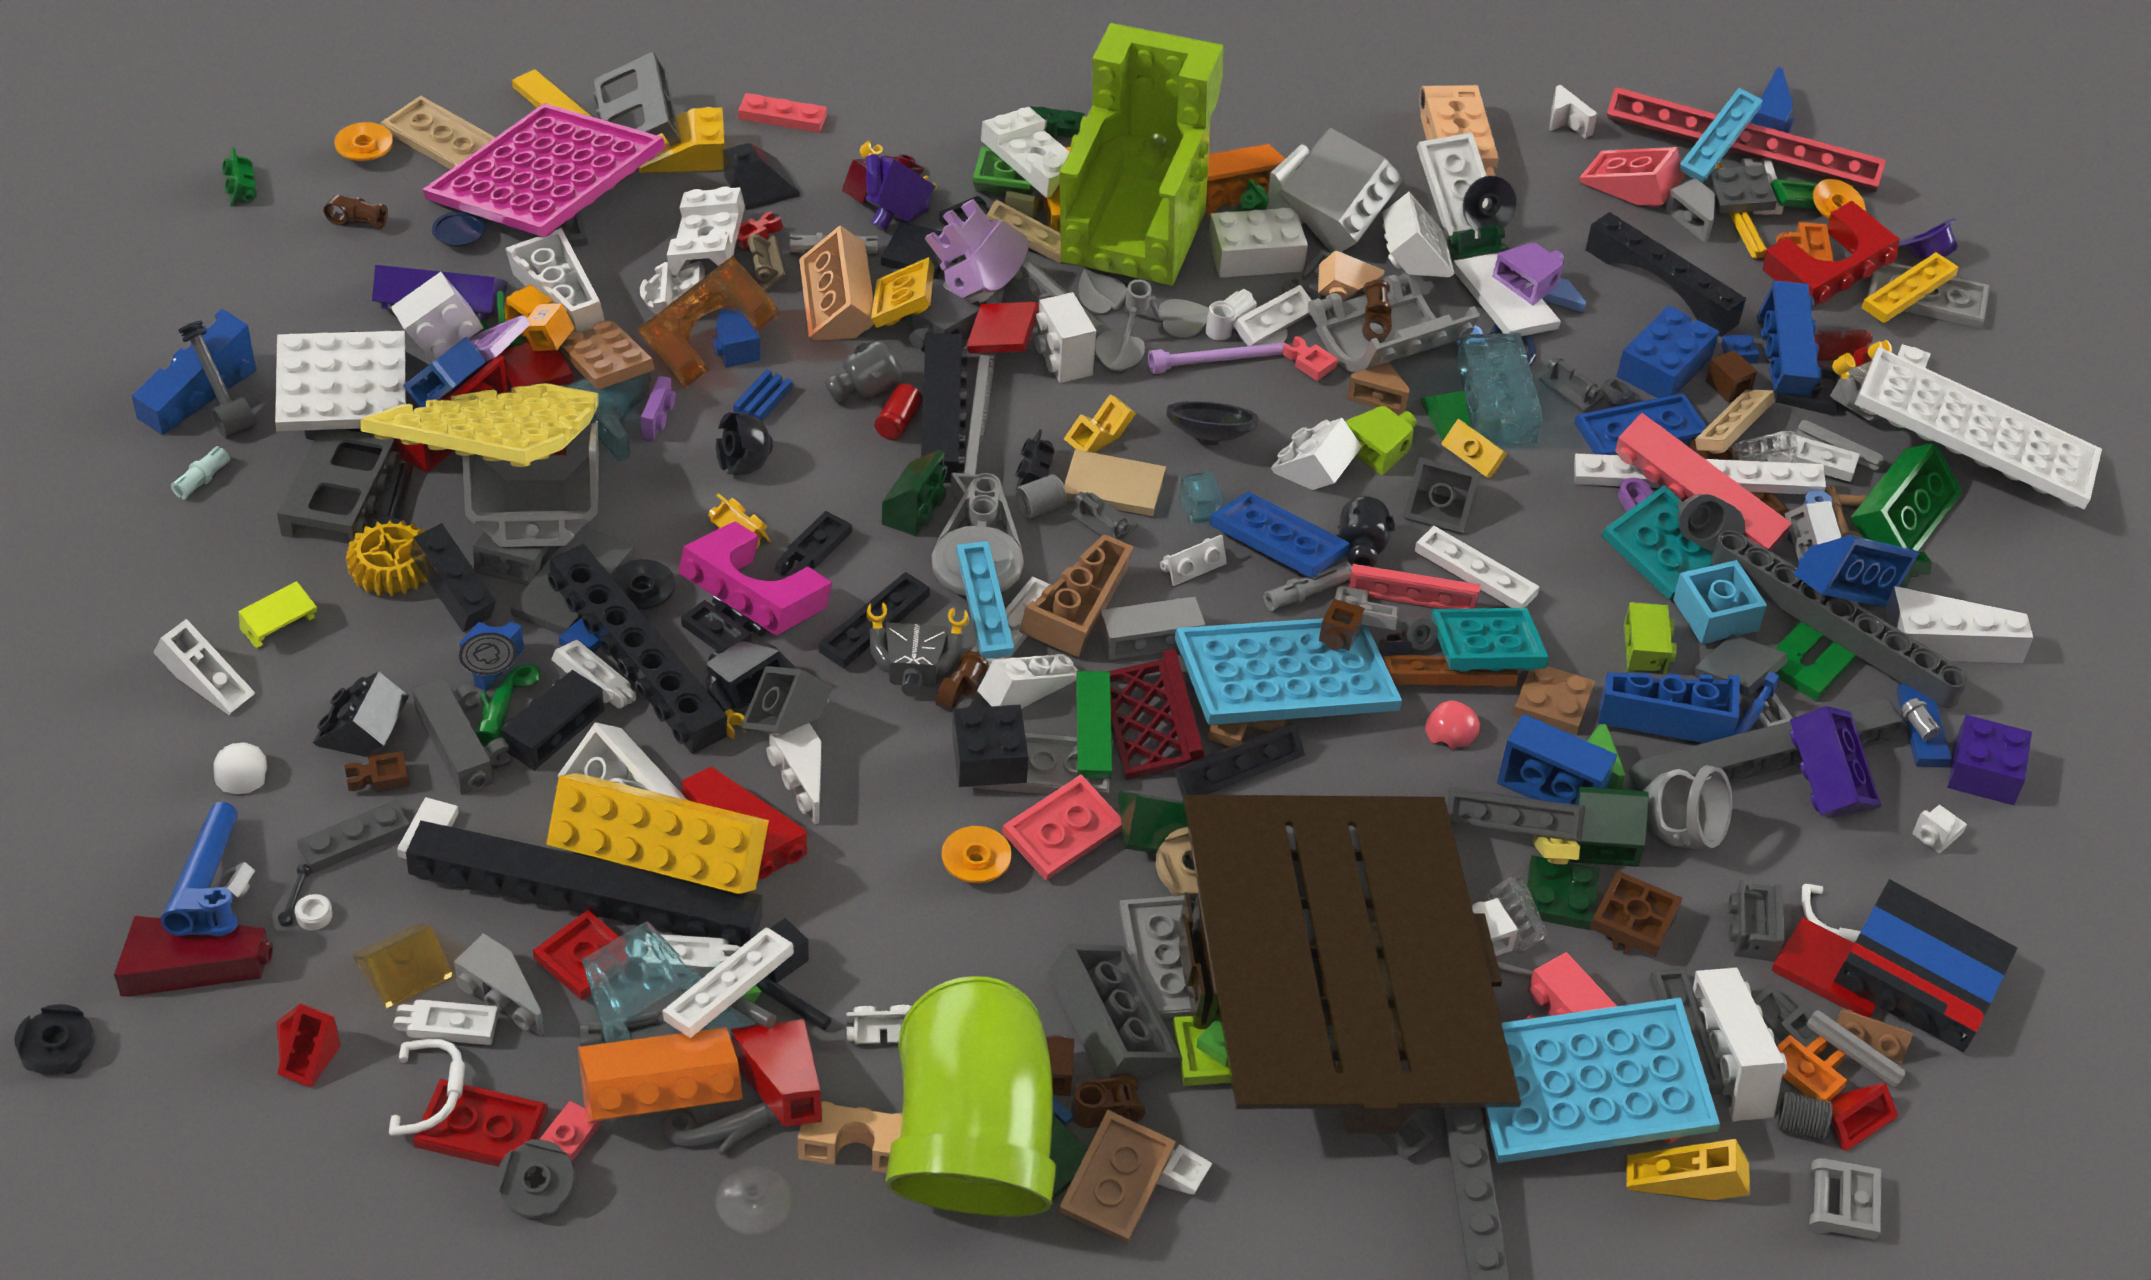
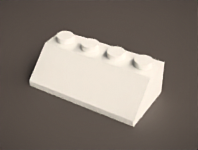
M1407 192L1382 212L1384 220L1382 226L1386 231L1384 237L1388 241L1386 247L1390 252L1388 257L1397 269L1402 267L1409 275L1451 277L1454 274L1444 231L1410 192Z
M594 723L558 774L559 777L579 773L687 800L622 728L601 723Z

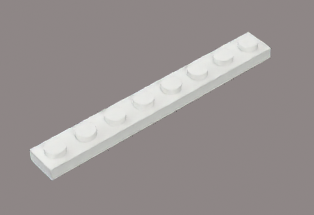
M1575 454L1574 474L1575 484L1620 486L1622 481L1627 478H1640L1646 481L1651 488L1662 487L1658 483L1649 481L1641 470L1633 464L1629 465L1623 462L1618 455ZM1706 459L1749 492L1807 494L1811 490L1825 492L1824 464Z

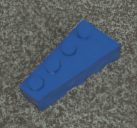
M1774 280L1757 315L1758 323L1764 324L1760 334L1762 340H1767L1765 355L1766 358H1771L1769 371L1775 393L1810 396L1815 384L1818 385L1821 380V367L1817 366L1819 345L1815 343L1814 339L1816 320L1812 319L1814 299L1809 295L1808 284Z
M1607 673L1599 701L1598 724L1702 743L1734 736L1739 719L1740 675H1728L1727 680H1713L1712 675H1699L1697 680L1681 679L1680 674H1667L1662 679H1653L1648 673Z

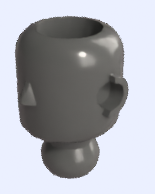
M865 341L856 345L852 349L853 353L844 359L843 367L845 372L840 375L829 376L825 384L836 403L846 401L849 395L855 391L860 397L869 399L874 396L880 397V393L893 389L892 387L901 380L902 372L892 351L885 342L874 341L869 343Z

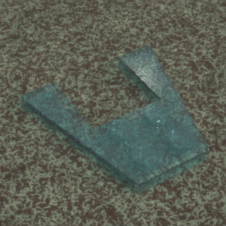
M648 921L582 959L606 1043L633 1040L624 1021L678 988L684 994L702 979L695 970L691 971L678 957L680 956L679 953ZM728 1007L703 1029L727 1027L731 1038L732 1028L747 1027L745 1023L742 1024L730 1012L731 1008Z

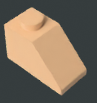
M1335 250L1319 264L1318 293L1324 296L1338 293L1342 302L1347 301L1361 293L1365 283L1379 280L1384 275V270Z

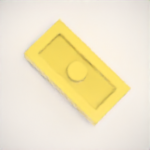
M1533 835L1534 846L1544 858H1548L1547 861L1549 863L1568 864L1569 859L1579 860L1580 846L1576 841Z

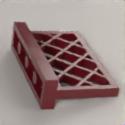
M1176 649L1163 651L1164 659L1107 671L1110 672V682L1123 680L1128 683L1122 692L1110 688L1111 724L1126 780L1174 770V768L1204 757L1203 746ZM1160 672L1161 677L1154 685L1142 680L1146 674ZM1135 687L1148 692L1141 701L1129 696ZM1155 695L1167 700L1161 710L1148 705ZM1122 703L1135 708L1128 717L1116 712ZM1142 712L1154 716V719L1148 726L1135 721ZM1162 720L1174 725L1168 735L1155 730ZM1129 728L1142 733L1135 742L1122 737ZM1149 737L1161 742L1154 752L1142 747ZM1168 746L1180 750L1182 756L1168 759L1162 756ZM1136 753L1149 758L1143 765L1134 767L1129 765V761Z

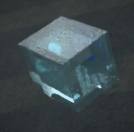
M1212 471L1181 476L1179 499L1189 524L1210 521L1211 514L1221 509L1222 495Z

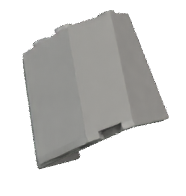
M590 423L566 446L567 454L549 455L548 459L534 460L526 467L512 466L510 461L506 460L486 461L483 460V456L476 454L462 456L465 516L473 524L476 523L499 547L566 546L574 538V535L598 514V423Z

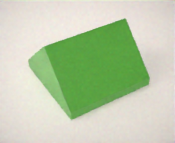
M981 147L973 176V185L976 191L1006 195V191L1032 196L1033 186L990 148Z

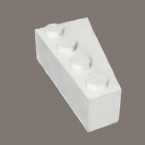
M562 228L555 230L548 236H538L505 248L512 273L525 286L532 284L553 300V304L563 303L575 327L572 332H583L592 329L595 324L605 321L600 300Z
M1897 586L1893 587L1885 609L1887 623L1949 661L2023 664L2033 640L2028 616L2025 613Z

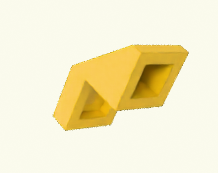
M1110 394L1093 419L1080 414L1064 437V440L1076 450L1095 453L1120 438L1136 415V412L1119 398Z

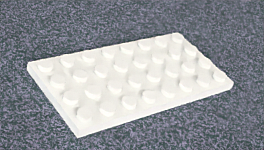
M1880 347L1877 348L1854 403L1862 411L1871 415L1877 414L1888 419L1896 427H1905L1916 432L1924 440H1934L1944 445L1952 453H1962L1973 458L1977 464L1983 467H1992L2001 471L2011 480H2021L2031 485L2037 492L2049 493L2060 498L2064 504L2070 507L2077 506L2085 510L2091 499L2102 448Z

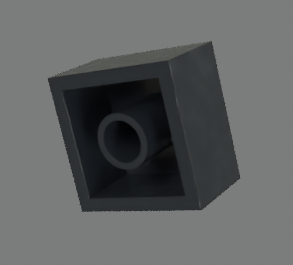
M1021 704L953 709L952 739L959 787L1027 783L1029 756Z

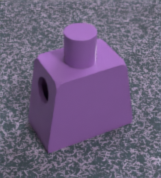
M1529 243L1498 253L1492 277L1525 301L1534 305L1558 286L1564 266V256L1558 250L1548 252L1537 243Z

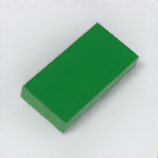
M1773 179L1771 182L1775 198L1781 206L1817 209L1813 200V190L1817 185L1816 183Z

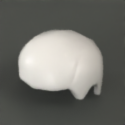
M245 742L225 746L223 750L218 752L213 765L216 785L223 792L236 795L250 793L262 787L265 782V773L268 769L266 756L258 746Z

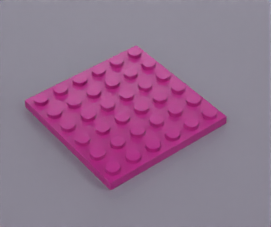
M544 103L423 189L427 200L545 237L552 234L565 221L572 219L581 209L595 202L596 198L604 192L614 188L627 175L633 174L646 161L653 159L658 152L665 148L663 137Z

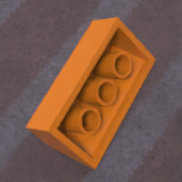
M727 1027L700 1030L691 1038L683 1033L578 1047L587 1123L729 1103L743 1099L738 1060Z

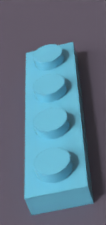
M1738 88L1680 163L1679 171L1704 183L1761 108L1763 100Z
M989 541L958 544L956 555L980 654L985 659L1014 655V643Z

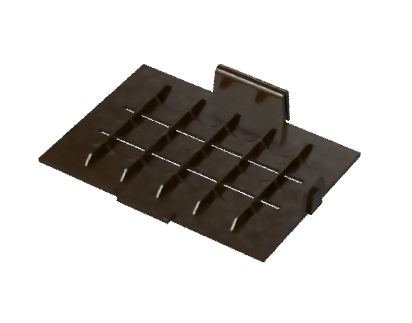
M1184 795L1183 803L1199 890L1196 896L1193 917L1189 893H1185L1178 927L1184 981L1188 987L1195 1028L1200 1030L1207 1029L1214 1022L1219 1007L1236 1109L1340 1108L1347 1134L1396 1133L1417 1108L1520 1107L1521 1099L1492 988L1501 987L1502 979L1485 913H1473L1444 797ZM1286 826H1291L1293 829L1297 849H1290ZM1349 826H1353L1356 829L1360 849L1353 848ZM1293 861H1299L1306 897H1300ZM1356 861H1363L1370 897H1364ZM1302 909H1309L1316 946L1309 945ZM1367 909L1374 910L1381 946H1375ZM1312 958H1319L1326 996L1319 995ZM1378 958L1385 959L1393 996H1386ZM1389 1008L1396 1009L1404 1048L1397 1047ZM1322 1009H1329L1337 1049H1330ZM1400 1060H1407L1410 1073H1405L1402 1070ZM1333 1061H1340L1342 1073L1335 1072Z

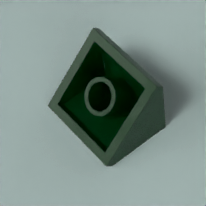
M1119 791L1118 802L1125 849L1156 854L1170 833L1177 829L1188 827L1183 801ZM1185 855L1186 859H1189L1190 855Z

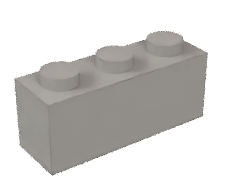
M1194 596L1103 609L1100 612L1099 634L1108 660L1163 653V651L1172 649L1179 650L1175 641L1176 628L1205 626V622Z

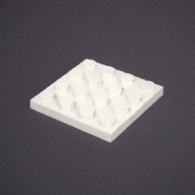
M404 331L277 334L276 431L361 428V418L406 404V389L403 387L406 383Z

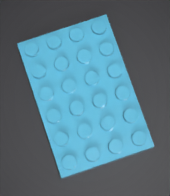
M1323 618L1176 628L1175 641L1208 725L1400 711L1402 699L1367 625L1361 624L1360 633L1356 637L1350 651L1343 648L1332 650L1325 643L1318 641Z
M1681 998L1502 1023L1521 1105L1520 1107H1483L1497 1163L1718 1132L1720 1122Z

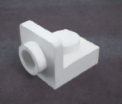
M1939 804L1931 812L1924 810L1920 814L1912 834L1924 844L1941 853L1964 833L1967 824Z

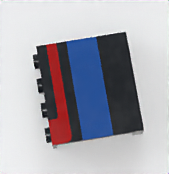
M1889 879L1834 982L1964 1053L1976 1035L2018 947Z

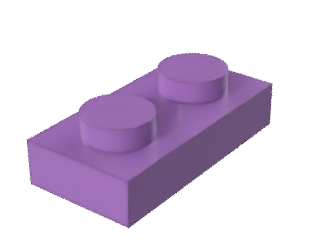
M658 377L641 415L642 440L654 442L659 430H664L667 411L668 409H673L676 399V393L671 389V378Z

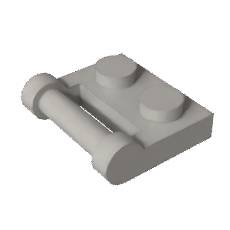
M1824 1158L1813 1160L1811 1163V1175L1815 1178L1814 1213L1810 1215V1230L1818 1234L1835 1232L1877 1240L1881 1226V1169ZM1831 1178L1840 1179L1839 1215L1829 1213Z

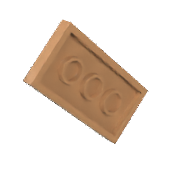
M602 321L595 324L592 329L583 332H571L559 347L560 352L597 390L655 370L652 358L614 321Z

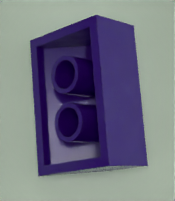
M1824 706L1790 719L1792 730H1790L1791 740L1800 751L1803 760L1800 762L1801 771L1810 782L1813 791L1810 794L1811 802L1820 815L1836 817L1882 806L1851 712Z

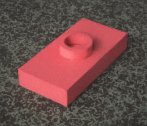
M569 1101L541 1136L540 1140H547L557 1144L573 1162L602 1125V1121L587 1123L585 1108Z

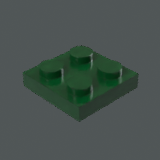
M1531 855L1522 917L1592 930L1590 926L1595 915L1600 868L1570 862L1568 864H1553L1547 861L1548 858Z

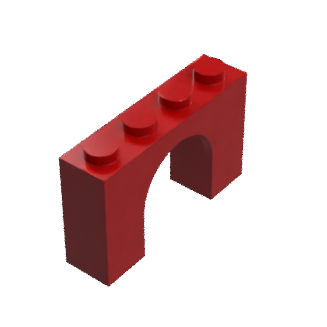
M1853 201L1832 211L1828 224L1829 235L1845 247L1852 256L1840 261H1822L1807 254L1787 237L1766 249L1763 271L1775 281L1808 284L1809 295L1813 297V307L1820 303L1827 302L1840 291L1849 289L1852 284L1859 280L1868 278L1881 267L1892 264L1898 255L1897 250L1900 238Z

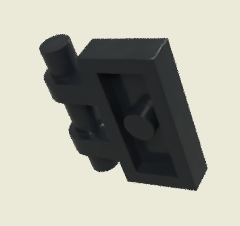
M715 596L712 598V603L715 606L703 600L681 617L682 627L714 650L721 652L741 641L751 643L752 631L759 636H763L767 629Z

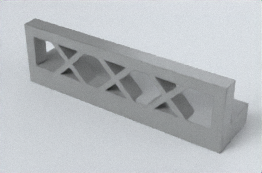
M1025 258L1020 269L1010 280L1030 301L1037 302L1038 306L1042 299L1068 293L1031 259L1027 260ZM1082 306L1096 329V335L1102 333V323Z

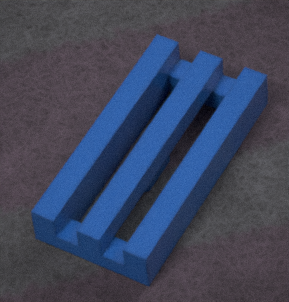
M766 369L733 404V412L754 415L762 421L793 388V380L787 378L783 381L782 375L776 374L772 376V371ZM777 387L778 389L767 399V396ZM759 405H762L755 413H753V411H754Z

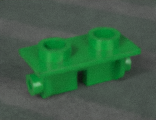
M232 147L229 158H224L222 164V174L226 175L225 193L229 194L230 206H234L236 199L251 202L257 196L255 180H253L252 161L247 157L237 156L236 148Z
M1252 179L1249 180L1245 192L1240 197V205L1235 212L1266 210L1270 200L1265 189L1261 185H1256Z

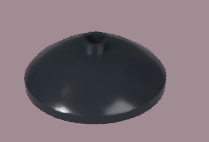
M1204 401L1173 403L1167 407L1166 412L1167 417L1175 426L1184 433L1199 438L1200 442L1206 445H1218L1219 441L1233 440L1245 435L1258 426L1259 420L1255 413L1247 409Z

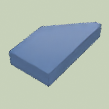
M1560 278L1559 284L1554 290L1542 298L1545 302L1579 312H1584L1586 301L1571 282Z

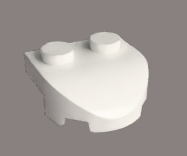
M667 261L655 268L656 275L649 282L644 279L640 286L642 299L649 309L658 316L676 318L685 314H691L703 309L705 268L701 261L681 267L678 275H671Z

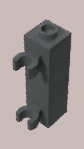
M442 677L412 688L415 711L461 795L494 783L491 765L501 766L510 762V757L506 752L509 750V747L503 737L492 740L485 747L479 741L463 710H471L479 706V702L475 697L478 693L473 683H464L456 691L452 692L446 679Z

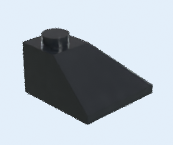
M751 143L723 150L724 177L731 188H741L746 211L799 196L798 189L776 157Z

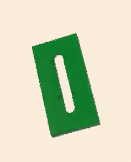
M1801 621L1775 648L1787 653L1788 661L1775 674L1779 675L1781 681L1817 702L1855 662L1858 656L1833 642L1816 659L1813 665H1802L1800 661L1824 635Z

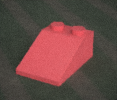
M1678 147L1601 151L1579 179L1582 184L1635 205L1658 207L1665 203L1669 198L1670 190L1677 187L1685 176L1684 173L1679 171L1681 160Z

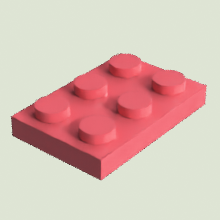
M1079 775L1005 823L1001 833L1040 876L1047 881L1122 831V824L1119 814L1082 775Z

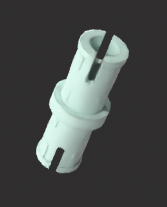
M215 446L204 458L191 463L189 470L171 483V489L174 494L179 498L182 497L184 500L202 484H208L212 481L213 475L230 462L229 454L222 447Z

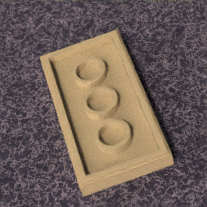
M419 96L380 122L382 126L391 132L392 137L450 170L496 138L422 96Z

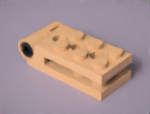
M1422 86L1420 91V117L1426 140L1472 132L1486 175L1495 176L1493 167H1497L1499 157L1478 86Z

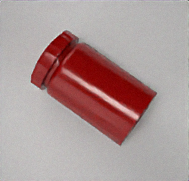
M900 384L895 388L875 420L874 427L880 436L888 440H898L901 438L923 402V397L918 389L909 384Z

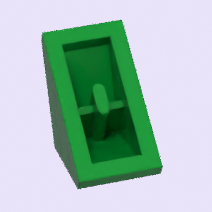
M1464 390L1420 398L1422 407L1442 441L1458 419L1470 426Z

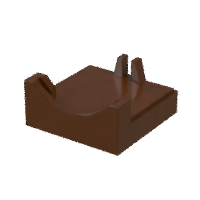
M1617 870L1592 919L1590 929L1611 937L1614 950H1617L1620 943L1625 944L1623 954H1627L1634 947L1656 956L1670 926L1673 925L1683 898Z

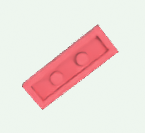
M746 93L738 109V117L742 120L820 133L827 117V107Z

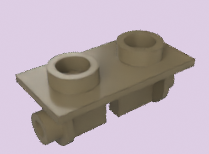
M753 234L749 237L747 245L751 250V254L754 255L755 276L760 279L762 289L766 292L786 274L776 237L773 235L766 240L758 234Z

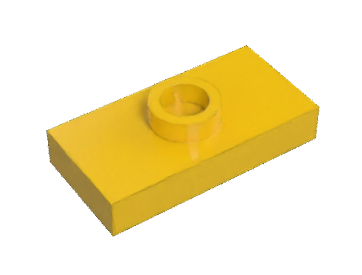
M1460 419L1456 421L1441 445L1489 479L1508 454Z

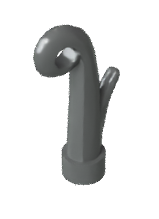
M762 1100L696 1128V1120L693 1114L687 1110H674L664 1118L662 1129L667 1139L674 1144L682 1146H697L726 1139L719 1148V1153L725 1155L737 1142L768 1124L773 1126L781 1122ZM685 1122L687 1126L684 1131L675 1129V1124Z

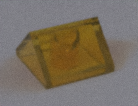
M414 924L353 954L357 965L386 1008L452 976V971L433 928L427 924Z

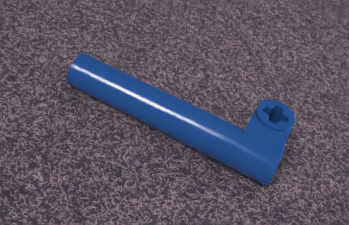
M217 802L210 808L161 917V925L170 934L177 936H223L231 933L238 926V919L231 910L230 904L233 899L231 891L224 887L210 888L238 818L236 808L227 802Z

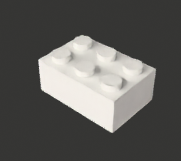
M1293 208L1211 213L1208 242L1219 278L1304 271L1308 244L1298 214Z

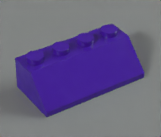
M375 265L372 301L381 303L382 309L392 310L391 306L441 271ZM442 272L470 305L478 319L488 320L489 314L498 315L497 292L502 291L504 298L508 281L489 276Z

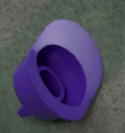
M1951 218L1927 232L1899 242L1898 248L1907 245L1920 260H1925L1935 252L1946 257L1958 248L1950 226L1956 219Z

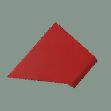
M299 1003L297 1007L276 1021L280 1063L277 1074L311 1087L341 1045L334 1015Z

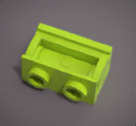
M1629 602L1624 621L1627 672H1634V670L1658 671L1662 665L1663 674L1666 675L1669 663L1675 662L1677 645L1671 642L1675 623L1674 619L1669 618L1668 605Z

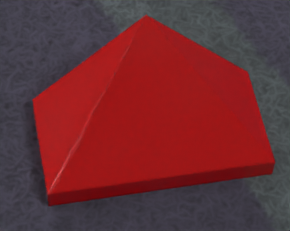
M1879 1083L1838 1094L1831 1100L1833 1104L1831 1122L1840 1146L1845 1151H1848L1898 1117L1886 1083Z

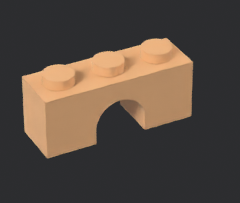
M821 1101L823 1122L800 1126L797 1138L798 1159L835 1165L838 1152L843 1146L849 1143H862L872 1150V1171L887 1173L891 1143L900 1138L902 1113L888 1114L872 1111L865 1107L851 1108Z

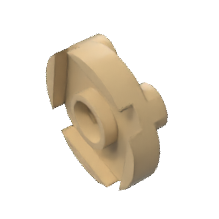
M1188 827L1170 833L1156 853V870L1160 880L1172 895L1179 896L1189 893L1190 898H1196L1199 890L1195 870H1190V868L1185 867L1183 864L1186 860L1185 855H1190V858L1193 860Z

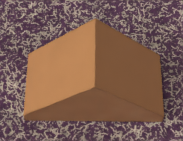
M1388 362L1352 373L1347 400L1376 408L1386 406L1394 413L1402 414L1407 410L1410 389Z

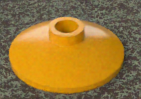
M361 122L340 130L335 137L334 144L336 151L344 158L354 161H369L385 155L393 145V137L391 132L380 124Z
M1836 179L1822 180L1813 190L1814 203L1827 219L1830 218L1832 211L1850 201L1855 202L1866 211L1861 195L1852 186Z
M968 826L958 829L948 836L942 847V862L946 870L955 878L968 883L993 881L1006 872L1011 862V847L1006 838L996 830L984 826Z

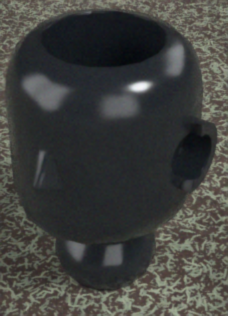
M1359 496L1351 499L1342 509L1340 525H1338L1339 534L1336 536L1350 543L1348 561L1351 566L1357 564L1374 567L1377 563L1378 555L1387 547L1390 532L1395 530L1393 515H1390L1386 505L1377 498Z

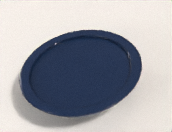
M463 211L444 214L436 219L432 225L434 237L449 246L472 244L485 231V223L479 216Z

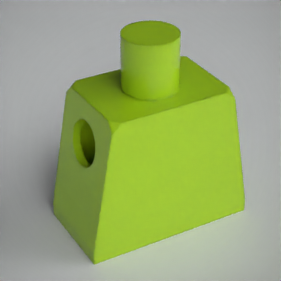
M1379 406L1345 421L1362 445L1356 456L1381 476L1389 471L1411 448L1416 419L1409 411L1397 415L1386 406Z

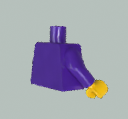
M868 140L860 147V154L866 161V201L878 208L871 223L886 231L893 218L908 223L910 220H914L928 212L932 192L937 189V184L927 181V175L921 177L893 158L884 156L880 158L878 155L883 150L882 146L877 144L871 148V141Z

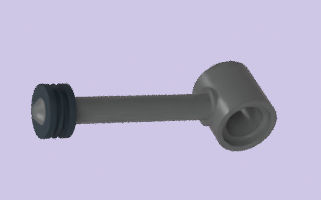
M202 320L190 321L178 331L183 333L181 336H185L182 338L183 342L191 341L220 403L219 406L212 408V416L219 432L223 437H228L255 426L254 416L247 401L243 397L231 398L202 335L207 333L206 329H202L205 327L201 326L203 324Z

